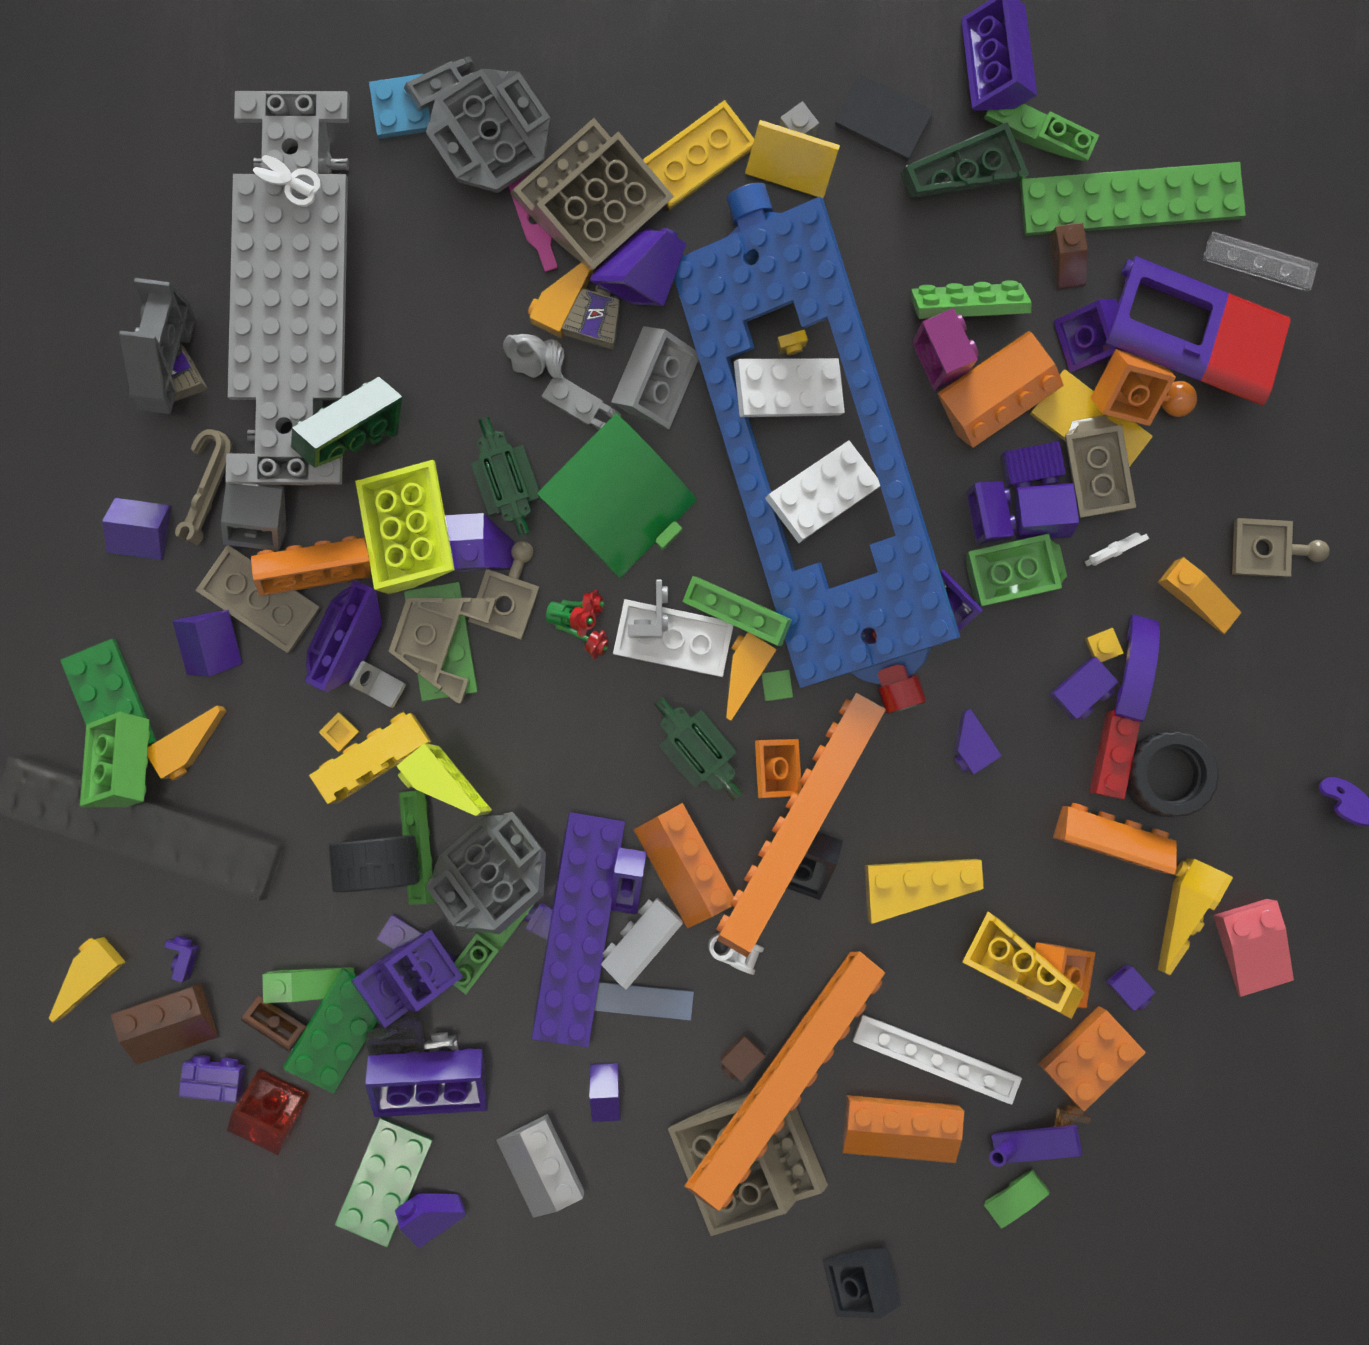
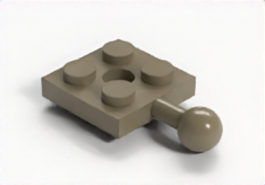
M1236 518L1234 519L1232 575L1288 578L1291 577L1292 555L1308 556L1314 562H1321L1328 557L1330 549L1328 544L1322 540H1314L1308 545L1292 544L1293 521ZM1259 540L1265 541L1268 544L1269 551L1267 555H1261L1257 552L1256 544Z
M519 541L513 545L511 554L514 561L508 576L486 569L476 597L494 598L497 601L502 597H508L512 601L511 609L508 612H500L495 604L489 624L469 618V623L519 640L523 639L540 590L539 586L519 580L524 563L530 561L534 554L533 547L526 541Z

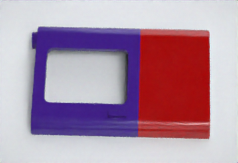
M1135 256L1133 260L1127 259L1121 275L1125 276V285L1106 343L1264 406L1273 387L1291 318ZM1139 283L1211 311L1201 345H1195L1131 319L1129 313Z

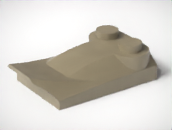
M1105 415L1072 421L1071 427L1065 435L1075 490L1078 517H1092L1136 508L1122 425L1113 423Z

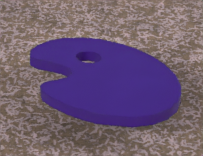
M1328 777L1320 783L1319 790L1321 794L1338 801L1333 806L1338 816L1357 826H1369V798L1364 792L1352 783L1337 777Z

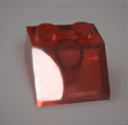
M259 1069L231 1113L227 1131L279 1155L292 1133L310 1093Z

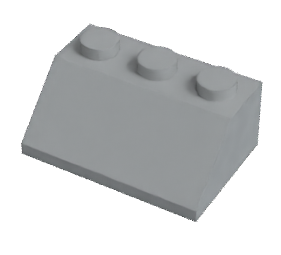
M643 326L611 403L631 415L665 429H670L699 360L696 350L665 329Z
M658 898L654 902L648 899L638 911L642 916L634 924L630 920L620 932L623 938L619 943L615 945L611 942L602 953L605 959L601 965L625 990H627L683 924V920Z
M548 1114L496 1140L533 1218L557 1212L583 1199L585 1191Z

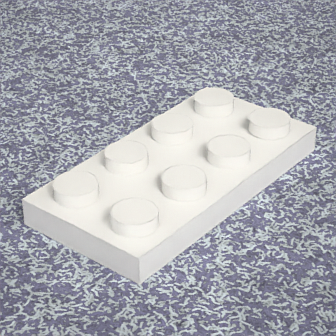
M839 358L738 359L734 361L740 417L833 416L845 413Z
M847 441L771 492L765 499L797 542L800 543L880 487V483L852 443Z
M624 599L613 655L723 677L733 630L732 624L717 618L662 607V614H668V631H662V638H628V625H634V620H651V625H656V606Z

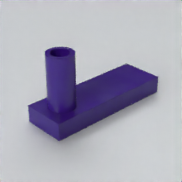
M1077 1125L994 1133L991 1136L994 1150L990 1153L989 1158L994 1166L1002 1167L1006 1163L1080 1157L1083 1152Z

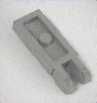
M558 377L552 378L541 396L542 399L570 416L598 430L606 424L595 418L599 410L610 418L616 413L621 416L617 410L604 404L601 399L564 377L563 379Z

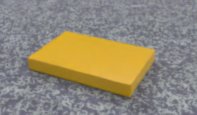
M760 120L745 174L824 198L840 145Z

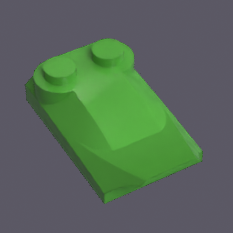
M1049 534L966 553L967 572L973 596L980 607L1061 589V584L1067 577L1060 545L1053 542Z

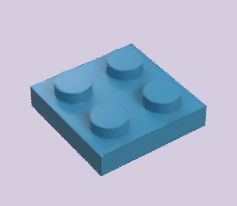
M423 74L369 82L378 139L426 132L431 118L429 107L418 112L404 90L406 82Z

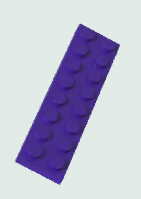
M568 812L531 1034L532 1040L587 1048L589 1046L603 960L602 953L605 948L612 905L613 877L618 849L621 848L625 821Z

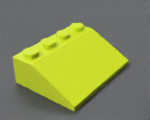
M434 460L355 481L374 590L391 594L417 587L455 570Z
M424 743L397 765L401 771L398 777L408 788H415L475 816L489 814L492 811L440 746Z

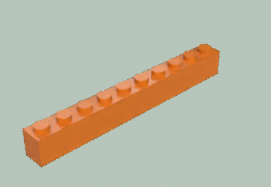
M858 693L855 694L852 701L846 698L839 711V714L843 715L839 724L833 721L825 735L830 738L826 747L819 746L812 760L817 762L812 771L807 768L799 781L803 788L799 795L793 792L785 806L790 811L786 818L781 816L778 818L772 829L776 833L773 841L769 842L766 840L758 854V856L762 857L758 867L752 864L744 878L745 881L749 882L744 892L738 889L730 905L735 907L730 917L724 914L716 930L721 933L717 941L745 957H748L883 716L885 708Z
M860 951L849 952L684 1187L710 1208L720 1211L721 1208L729 1205L734 1197L732 1193L734 1189L750 1175V1166L755 1159H759L764 1155L768 1148L767 1142L772 1135H776L782 1129L785 1123L783 1119L787 1113L798 1106L803 1090L814 1083L818 1076L817 1070L822 1063L825 1064L833 1056V1047L838 1040L844 1039L849 1033L850 1023L854 1017H858L865 1010V1002L870 994L876 993L881 987V979L885 972Z

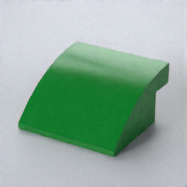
M617 413L537 493L538 497L559 517L560 521L619 579L656 543V538L697 501V498L672 469Z

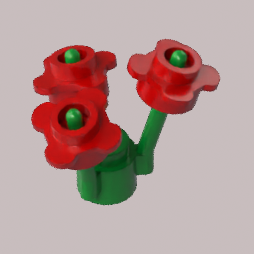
M594 589V592L584 593L583 601L563 599L561 603L552 601L548 605L546 611L547 623L554 624L557 630L565 631L585 641V651L592 655V659L595 660L598 655L602 656L608 649L609 641L605 631L602 630L600 633L593 631L590 636L586 635L587 630L595 626L596 617H599V614L603 612V597L599 596L598 589Z

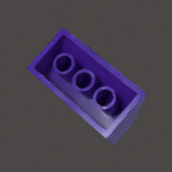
M989 0L962 17L972 109L975 111L1015 109L1038 96L1025 4L1020 0Z
M467 1048L454 1051L438 1050L435 1052H408L404 1054L383 1053L368 1056L365 1085L374 1117L487 1111L486 1072L482 1049Z

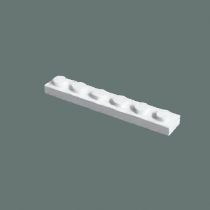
M864 1014L861 1015L852 1041L1011 1105L1022 1080L1018 1075Z

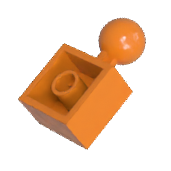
M1115 349L1091 399L1102 414L1150 426L1161 405L1164 411L1171 416L1182 417L1189 414L1196 406L1197 393L1194 387L1187 382H1174L1176 377L1169 368L1132 353Z

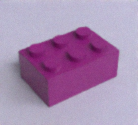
M954 308L923 321L911 342L934 392L949 386L968 373L978 360L977 346L973 340L969 341L965 333L967 329L966 323L961 314H956Z

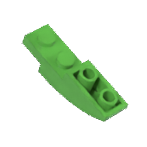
M1022 104L1015 109L987 110L984 117L985 120L997 126L1008 122L1014 139L1050 153L1086 162L1099 137L1098 134L1051 111L1046 115L1026 104Z
M534 905L500 934L476 933L454 963L463 976L453 984L464 994L469 992Z

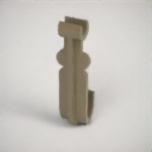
M212 429L202 431L197 435L192 444L191 450L199 455H202L208 444L213 441L216 442V447L197 493L192 499L188 515L184 522L177 525L175 530L177 537L186 542L190 541L195 545L200 544L203 540L201 528L207 514L211 510L213 499L225 473L226 454H232L233 450L232 442L228 436Z

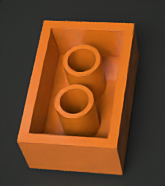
M1098 1006L1046 1055L1038 1065L1077 1107L1085 1111L1146 1052L1107 1010Z

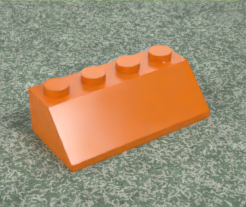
M1028 331L937 394L956 435L974 448L1063 387L1064 384L1056 364L1032 332Z
M348 536L343 538L342 541L334 543L327 540L314 543V546L309 547L293 545L287 547L285 551L263 550L258 552L257 555L251 556L253 580L259 596L371 578L365 537Z
M683 803L633 829L687 928L703 922L732 906L730 903L734 895Z
M1072 803L1071 807L1062 806L1053 835L1054 839L1154 871L1175 875L1177 841L1169 839L1168 832L1153 828L1150 833L1141 830L1142 824L1126 820L1125 824L1114 821V815L1099 811L1097 816L1088 813L1089 807L1077 803Z
M847 1095L842 1153L956 1163L963 1136L964 1110L960 1105Z

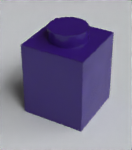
M1125 964L1105 982L1124 1005L1133 1011L1145 1008L1152 1001L1150 997L1156 993L1135 968L1128 964Z

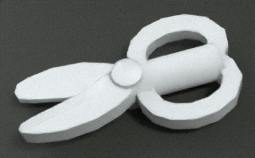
M264 155L262 160L273 171L257 167L253 169L254 173L263 181L273 185H285V194L288 200L299 207H307L312 204L315 194L321 189V181L313 171L302 168L295 170L291 174L284 163L271 156ZM300 176H308L314 181V186L298 178ZM294 189L308 198L304 200L297 199L292 195V190Z
M1136 532L1090 555L1089 560L1085 561L1086 566L1091 564L1096 566L1109 558H1115L1121 555L1122 552L1148 540L1149 537L1147 534L1140 536Z

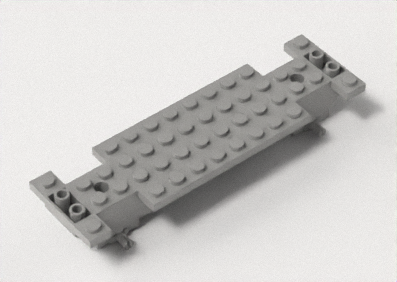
M235 91L234 119L236 122L262 123V157L267 155L278 159L285 164L291 174L295 170L302 168L313 171L321 181V189L315 194L312 204L307 207H299L288 200L285 194V185L270 184L263 181L256 174H233L228 398L230 400H256L255 430L247 431L248 442L255 441V454H226V482L228 484H342V457L314 468L291 448L292 429L287 434H281V426L286 422H292V427H294L299 421L308 419L323 408L322 400H339L344 396L348 177L346 174H332V170L348 171L349 160L348 158L332 159L326 123H349L350 95L347 91ZM298 146L296 153L287 154L290 147ZM254 158V168L273 171L263 162L262 158ZM300 176L298 178L314 186L312 178L308 176ZM294 189L292 190V195L300 200L308 198L306 195Z

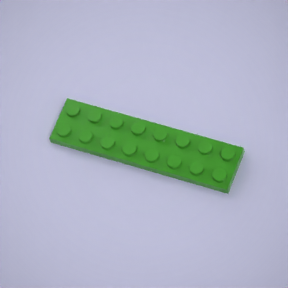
M1240 162L1021 179L1020 181L1025 236L1051 234L1056 226L1082 222L1084 231L1236 220L1243 219L1246 216Z

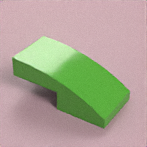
M1031 1169L1011 1181L1008 1188L986 1200L984 1206L1002 1229L1036 1206L1049 1195L1050 1191L1034 1169Z

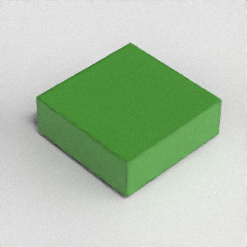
M676 521L672 522L656 538V545L664 551L682 533V527Z
M789 670L761 674L765 701L793 698Z

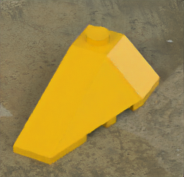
M1186 858L1185 861H1181L1175 872L1177 877L1173 882L1158 970L1168 975H1171L1190 945L1189 936L1196 934L1197 931L1200 932L1204 926V914L1209 908L1215 910L1233 879L1232 876L1192 858Z

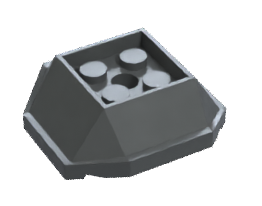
M480 69L435 99L426 134L458 182L499 193L544 162L551 119L520 72ZM488 129L497 130V133L492 137L484 136L485 131Z
M513 812L483 817L440 854L434 868L433 877L429 879L426 888L456 929L500 934L544 896L546 852Z

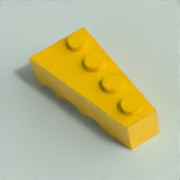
M405 712L398 714L390 720L391 725L383 730L380 727L366 736L367 740L359 745L355 743L343 751L341 756L328 760L318 770L309 775L327 804L340 803L401 763L424 743L430 744L432 742L414 714L409 713L406 715Z
M979 859L865 865L868 922L871 924L984 889L982 860Z
M987 912L963 963L1072 1019L1084 992L999 918Z

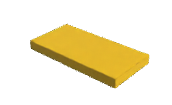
M724 100L644 158L643 161L674 196L666 204V207L671 210L752 150L754 138Z
M1064 369L1060 374L1064 386L1039 402L1030 415L1066 442L1065 435L1069 431L1072 421L1103 416L1105 414L1101 413L1091 399L1094 391ZM1105 415L1113 423L1122 425L1130 467L1153 436L1135 422Z

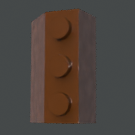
M201 983L111 1014L119 1043L136 1065L218 1037Z

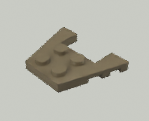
M407 598L389 652L455 702L462 704L470 680L442 671L461 615L489 624L497 600L494 598Z

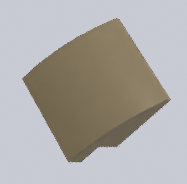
M595 118L588 122L511 192L512 197L557 243L591 270L595 269L674 197L619 131L613 137H610Z
M750 1092L706 1109L668 1128L688 1180ZM797 1108L787 1113L783 1119L785 1121L784 1126L776 1135L771 1136L767 1142L768 1148L761 1158L755 1159L750 1166V1175L732 1192L734 1197L727 1207L717 1211L695 1196L710 1236L786 1214L796 1201L821 1194L828 1186Z

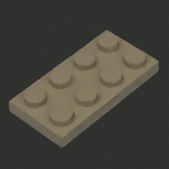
M230 545L225 547L195 590L223 610L229 609L232 616L288 654L291 653L321 610V607L296 590L259 596L253 580L252 561Z

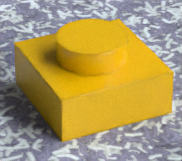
M805 330L778 337L776 344L779 354L786 352L787 355H794L802 352L803 347H806L808 339Z
M1113 628L1085 638L1092 657H1097L1100 662L1123 654Z
M338 712L319 733L338 752H341L360 731Z

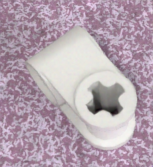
M721 932L715 933L708 940V950L715 959L754 975V965L759 953L763 952V947L755 944L748 957L743 956L728 947L726 952L720 954L716 953L713 947Z

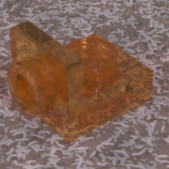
M1067 1106L1066 1110L1057 1108L1055 1127L1074 1125V1121L1091 1124L1092 1118L1076 1106Z

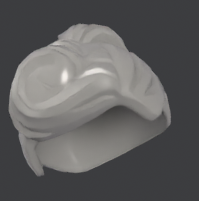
M529 334L508 335L505 338L503 349L506 356L511 359L512 368L515 372L524 373L529 377L535 378L546 367L553 378L563 379L561 366L564 360V349L557 340L549 339L543 342L540 338Z

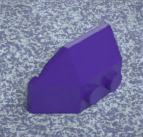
M484 513L445 515L455 569L449 573L486 571V569L491 571L511 569L514 561L511 554L514 541Z
M353 580L348 588L342 590L331 600L307 650L306 683L328 693L353 678L360 663L365 661L382 625L376 590Z

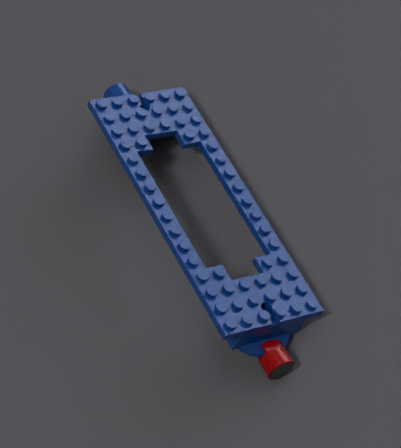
M751 183L738 187L726 197L733 222L738 226L728 237L682 256L674 280L776 612L792 619L785 641L799 687L803 688L828 679L853 674L864 682L881 685L878 690L883 706L886 709V714H892L924 704L926 698L919 676L915 677L914 674L925 664L932 647L960 638V634L824 200L821 197H817L783 213L773 212L770 197L764 183ZM791 303L795 304L801 327L807 328L824 320H829L896 535L870 544L877 573L830 589L821 563L795 570L779 516L765 499L771 493V489L749 418L740 417L736 378L730 358L755 349L747 325L748 321Z

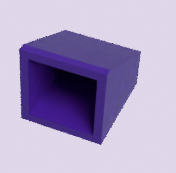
M646 228L644 231H636L591 275L590 281L628 304L664 306L687 243L677 238L678 234L675 231L667 228H662L661 231Z

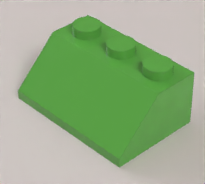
M118 712L86 724L80 798L81 807H128L144 802L146 793L145 774L148 765L147 745L150 737L149 719Z

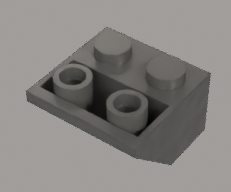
M226 482L221 517L223 545L279 551L287 532L284 486L228 484Z

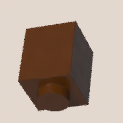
M743 1033L720 1057L723 1063L721 1069L732 1080L737 1077L742 1082L765 1058V1055Z

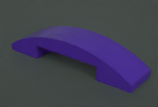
M1132 614L1126 640L1129 641L1123 683L1118 690L1115 715L1143 722L1156 673L1160 625L1159 621Z

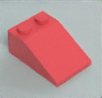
M1264 899L1213 915L1239 997L1294 981L1286 927L1277 901Z

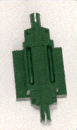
M484 417L488 428H486L484 420L481 418L478 422L484 436L477 440L481 453L478 455L480 460L470 464L488 515L491 517L502 513L505 522L515 523L519 537L524 536L521 525L525 535H528L530 531L525 517L532 513L529 503L540 498L537 495L539 488L523 445L512 448L511 444L507 443L503 432H494L490 417Z
M664 697L660 698L659 701L666 709L658 701L654 706L663 714L664 718L660 726L669 736L658 746L693 788H696L706 780L714 791L724 788L734 801L737 797L731 791V788L738 796L742 794L732 781L736 772L727 762L737 754L735 749L702 710L690 717L683 707L673 710Z

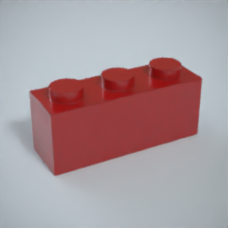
M1115 710L1106 711L1089 793L1114 799H1125L1140 722L1116 716Z

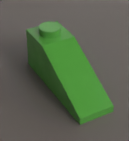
M345 967V969L355 974L354 967ZM342 968L279 970L262 974L263 1003L324 999Z

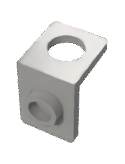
M365 661L360 663L349 683L351 687L373 697L390 708L395 706L406 686L404 682ZM369 671L368 681L361 685L360 678L362 674Z
M448 1032L432 1034L431 1038L424 1044V1049H430V1052L438 1051L442 1047H448L452 1051L459 1050L457 1035H448Z

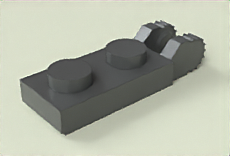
M464 57L454 63L451 61L406 82L404 90L419 112L434 105L437 97L477 71L464 77L460 75V73L469 69L473 64L470 57Z

